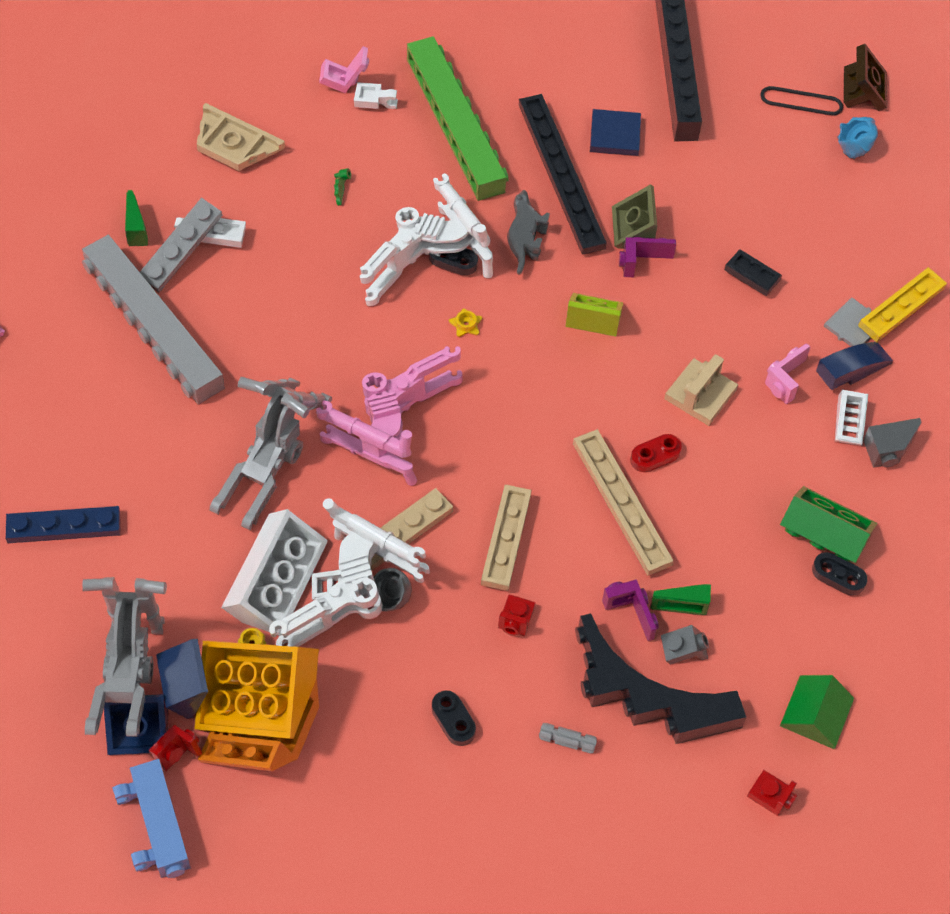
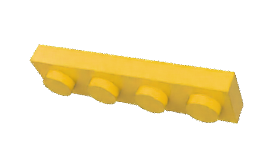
M928 267L862 318L858 326L875 342H878L943 291L947 283Z

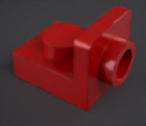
M509 594L504 609L499 615L498 628L509 635L515 636L519 634L525 636L536 602Z
M173 725L149 749L153 758L160 760L161 767L166 772L174 763L181 759L187 750L196 757L202 754L197 744L199 742L198 737L191 730L186 729L183 731L176 725Z
M763 769L747 797L778 816L783 807L789 810L795 801L797 794L793 791L797 783L792 780L788 785Z

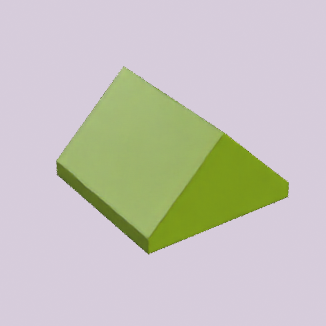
M573 293L568 304L565 327L616 337L623 302Z

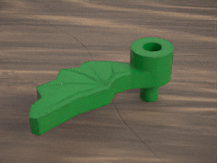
M349 168L341 169L339 173L334 174L336 178L334 195L338 206L342 205L344 183L352 177Z

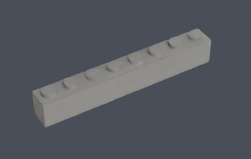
M109 234L82 249L84 256L82 264L88 274L93 273L100 289L102 291L107 290L113 305L117 309L121 308L123 310V315L130 326L135 325L141 340L145 344L149 343L152 346V352L159 362L164 361L169 375L172 379L180 381L181 388L188 398L192 396L196 403L200 404L225 389L221 371Z

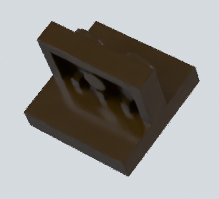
M862 44L857 46L856 62L844 66V104L847 108L870 100L876 109L880 111L887 108V71L868 46Z

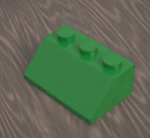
M805 486L794 495L780 523L790 535L800 537L801 535L809 539L812 546L821 550L826 548L834 552L836 556L854 563L859 559L878 524Z

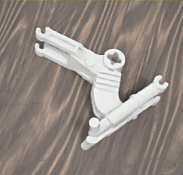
M442 174L443 181H439L438 178H434L433 181L435 189L447 201V205L438 202L439 212L446 215L450 221H445V217H434L431 214L428 216L426 213L419 217L418 211L412 207L402 208L396 213L398 233L390 241H385L366 264L360 267L361 283L368 284L374 280L375 275L387 263V268L366 289L367 297L365 301L367 306L378 304L379 298L399 278L403 269L407 265L415 263L416 259L423 253L426 255L431 253L440 257L441 253H456L470 246L474 253L482 260L483 276L485 278L493 276V253L488 248L491 240L486 227L481 224L467 206L466 200L460 197L450 184L447 174Z
M330 498L325 499L323 507L330 513V517L334 519V537L336 540H342L338 561L342 579L331 586L319 599L310 602L282 620L274 621L269 628L271 636L276 637L277 630L282 629V635L278 637L276 645L283 646L285 643H288V646L299 647L328 630L351 613H358L365 619L377 617L381 613L383 605L371 570V559L374 554L384 558L385 562H391L412 574L417 582L423 583V575L419 573L423 571L425 574H429L430 569L426 563L420 562L415 557L426 558L425 550L421 547H412L393 536L392 532H386L364 518L351 514L339 507Z

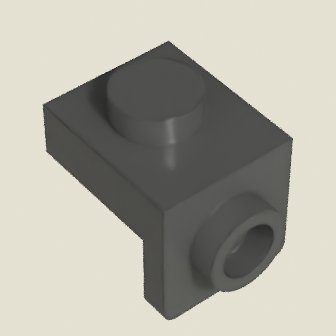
M693 625L661 635L665 659L670 665L695 656L702 661L708 659L706 649L709 648L707 636Z

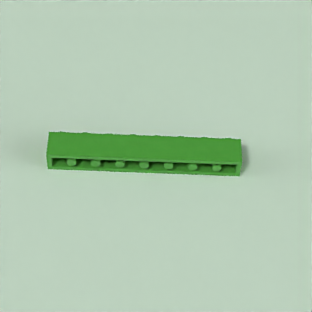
M434 36L407 43V61L477 200L480 201L505 193L506 182L509 181L507 170L499 164L498 153L495 149L492 150L487 132L482 131L479 116L473 113L469 97L464 96L462 84L459 79L455 78L451 62L446 61L442 45L437 44Z

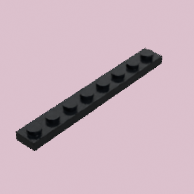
M538 94L520 98L519 108L581 254L606 249V240L543 95Z

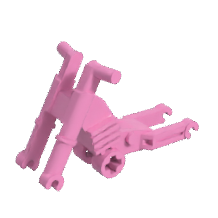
M446 346L443 350L410 365L407 371L393 379L387 380L383 374L377 372L367 374L362 380V387L365 396L366 413L370 416L371 426L362 422L357 417L353 418L334 409L329 401H322L323 410L316 408L317 417L320 420H325L346 430L347 433L328 424L326 425L327 433L320 432L321 441L325 444L334 443L349 450L354 455L358 454L387 469L403 474L408 485H415L417 479L412 470L413 464L402 459L411 455L412 432L409 430L402 431L401 413L408 411L410 406L417 401L422 402L451 386H457L462 383L461 370L457 371L456 376H452V372L447 370L445 373L427 382L424 381V376L450 363L459 361L461 358L460 347H455V352L450 353V348ZM351 433H352V434H355V435L359 436L360 439H358V438H356V437H353V436H351V435H349V434H351Z

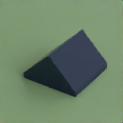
M198 639L188 640L156 654L166 708L187 719L194 718L208 693Z
M164 694L145 695L140 731L137 737L126 736V725L132 703L105 702L104 719L107 755L150 753L149 749L168 731V709L165 705Z

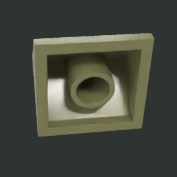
M651 184L612 206L614 246L616 248L624 249L626 237L655 239L657 217L654 186Z

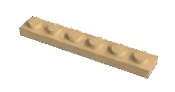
M598 429L574 438L573 445L647 576L671 567L673 565L671 555Z

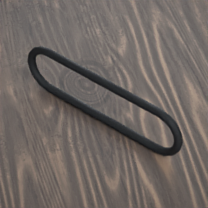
M775 86L765 87L760 93L763 102L779 107L826 115H837L843 109L841 100L833 96ZM767 90H777L836 101L839 104V109L835 112L772 102L764 97V93Z

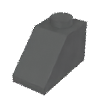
M920 418L875 425L868 428L863 441L873 468L880 466L892 467L900 462L922 423Z

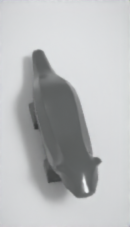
M522 190L514 199L516 217L507 233L509 247L518 260V275L523 272L525 255L529 256L532 260L538 261L542 238H537L534 241L536 231L546 235L550 213L541 216L536 212L529 201L526 190Z

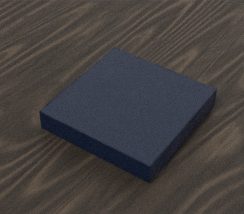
M593 109L590 152L638 156L641 113Z

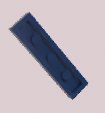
M119 506L6 514L5 539L7 544L120 536Z

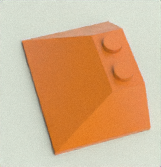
M317 678L294 739L210 731L198 760L201 763L274 771L297 760L319 709Z

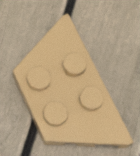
M207 103L203 105V117L200 122V134L197 139V150L240 171L285 148L284 140Z

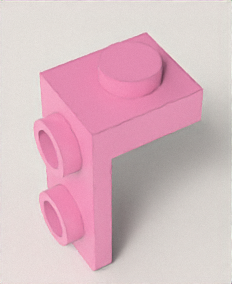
M363 46L348 68L325 59L321 65L319 83L346 93L351 85L354 86L361 71L365 72L368 67V48Z
M807 343L800 348H793L786 358L782 361L777 360L773 362L767 370L768 375L765 384L771 389L773 395L780 398L786 405L794 400L799 386L788 373L806 361L810 346Z

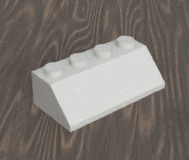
M288 509L270 513L221 608L244 624L270 632V625L274 621L282 620L294 612L328 540ZM282 629L277 630V635H282Z

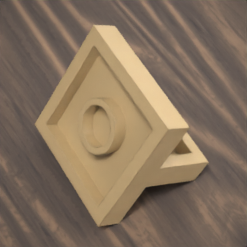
M715 354L709 362L704 361V363L693 358L665 393L664 399L709 426L736 392L738 384L721 374L724 359Z

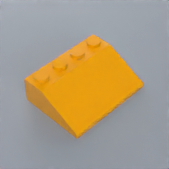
M203 641L201 659L208 693L196 712L195 729L294 739L317 678L319 649Z

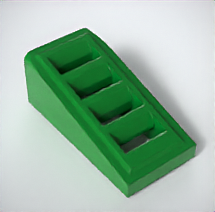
M128 190L126 192L125 218L127 244L129 246H147V231L133 190Z
M711 584L656 590L653 592L650 609L707 615L711 600Z

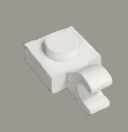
M357 82L354 107L378 109L379 104H383L386 108L396 109L398 99H396L397 90H382L381 84Z

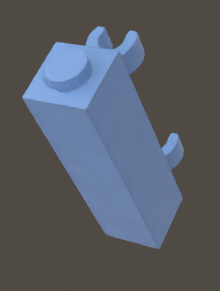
M156 759L131 767L130 772L133 782L119 784L112 788L118 805L128 803L134 798L139 800L152 849L141 850L131 854L136 872L156 864L161 878L166 876L167 878H175L184 874L185 870L191 867L160 760Z

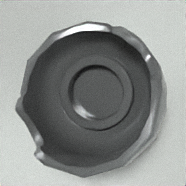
M395 568L380 570L374 576L383 605L382 611L388 612L401 609L409 601L412 593L411 583L403 572Z

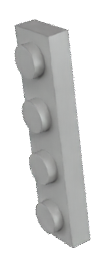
M202 197L140 271L150 286L159 293L223 216L222 211Z

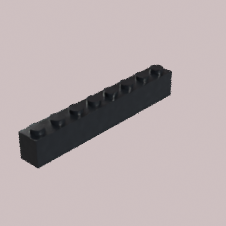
M655 0L674 141H698L702 118L685 0Z

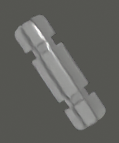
M543 723L539 733L541 740L548 742L554 740L555 744L576 750L580 747L582 751L587 753L595 751L597 743L595 736L589 734L582 736L581 732L563 727L556 729L554 728L555 725Z

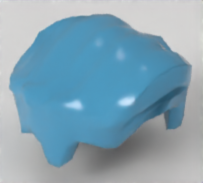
M853 117L848 123H841L839 125L840 134L837 136L843 153L849 158L855 159L859 156H864L871 150L878 137V129L873 118Z

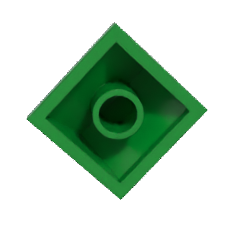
M800 675L780 727L835 749L854 697L833 675Z

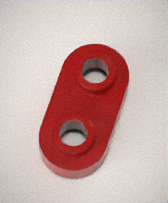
M663 434L639 444L632 450L631 465L639 472H650L674 462L680 456L682 443L679 438L672 434ZM664 444H670L673 447H666ZM645 453L649 455V457H643L641 456V454Z

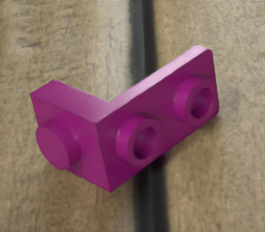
M626 237L624 250L619 252V267H623V277L634 278L636 257L674 258L676 240Z
M637 579L625 583L614 582L605 588L602 598L605 610L632 603L647 641L654 640L656 629L659 627L656 615L650 613L647 606V593L644 588L640 589Z

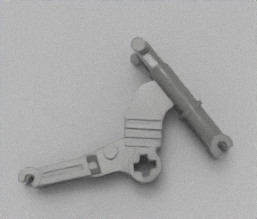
M240 377L238 387L272 398L264 415L255 426L256 438L254 446L251 445L248 448L247 455L249 457L247 461L236 464L219 494L211 502L209 510L219 514L220 508H225L242 478L246 477L263 486L241 523L242 527L251 530L252 524H257L260 514L277 488L274 478L284 462L294 464L302 452L303 442L297 439L300 435V421L294 419L295 413L302 418H306L310 410L314 408H321L323 410L322 401L331 402L332 397L325 393L297 392L295 388L299 387L300 382L293 378L259 382Z
M115 577L83 579V591H102L107 612L112 620L111 628L106 638L107 651L103 664L104 683L95 688L89 716L85 721V735H96L98 733L105 702L132 703L126 725V736L137 737L140 731V721L145 703L144 688L140 686V683L151 684L154 666L153 657L147 656L149 650L147 640L148 628L141 627V614L146 613L152 634H163L165 618L160 616L159 606L156 603L154 593L165 594L167 583L136 578L135 592H120Z

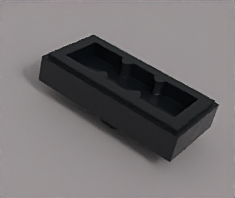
M741 249L728 261L724 269L765 296L772 291L782 277L780 273Z

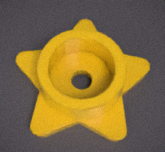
M463 308L455 318L449 319V323L457 328V337L467 333L477 336L479 334L477 325L481 322L482 316H476L473 312Z

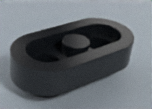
M467 248L456 253H441V255L445 256L444 258L429 253V260L433 265L460 275H470L478 267L477 254Z
M825 552L819 554L812 565L813 575L818 580L845 594L858 595L867 584V575L863 569L832 553ZM822 568H828L830 572H825ZM851 580L855 585H850L847 581Z
M447 690L438 692L432 699L431 709L435 719L452 744L457 746L468 745L475 737V722L457 694ZM443 701H449L451 703V706L444 707L441 705V703ZM464 725L466 729L459 731L456 729V726Z

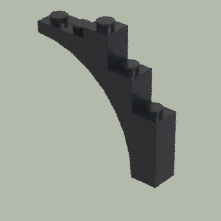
M591 613L580 616L579 626L575 628L578 643L584 645L586 653L583 654L587 668L584 681H581V690L584 698H589L591 707L622 700L626 717H631L633 726L665 718L666 731L668 735H673L675 744L743 727L746 714L737 691L716 694L691 693L669 688L650 680L628 666L611 649L599 632Z

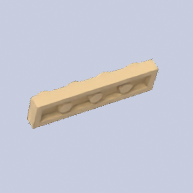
M510 485L504 486L482 574V586L505 591L509 590L532 490Z
M435 488L383 525L381 529L386 532H392L393 536L410 544L453 512V505ZM374 554L371 559V570L373 571L384 563V558Z

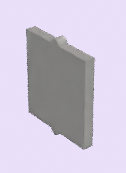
M851 298L824 323V327L835 334L839 341L843 340L851 347L866 343L871 337L858 324L862 318L871 312V308H866Z

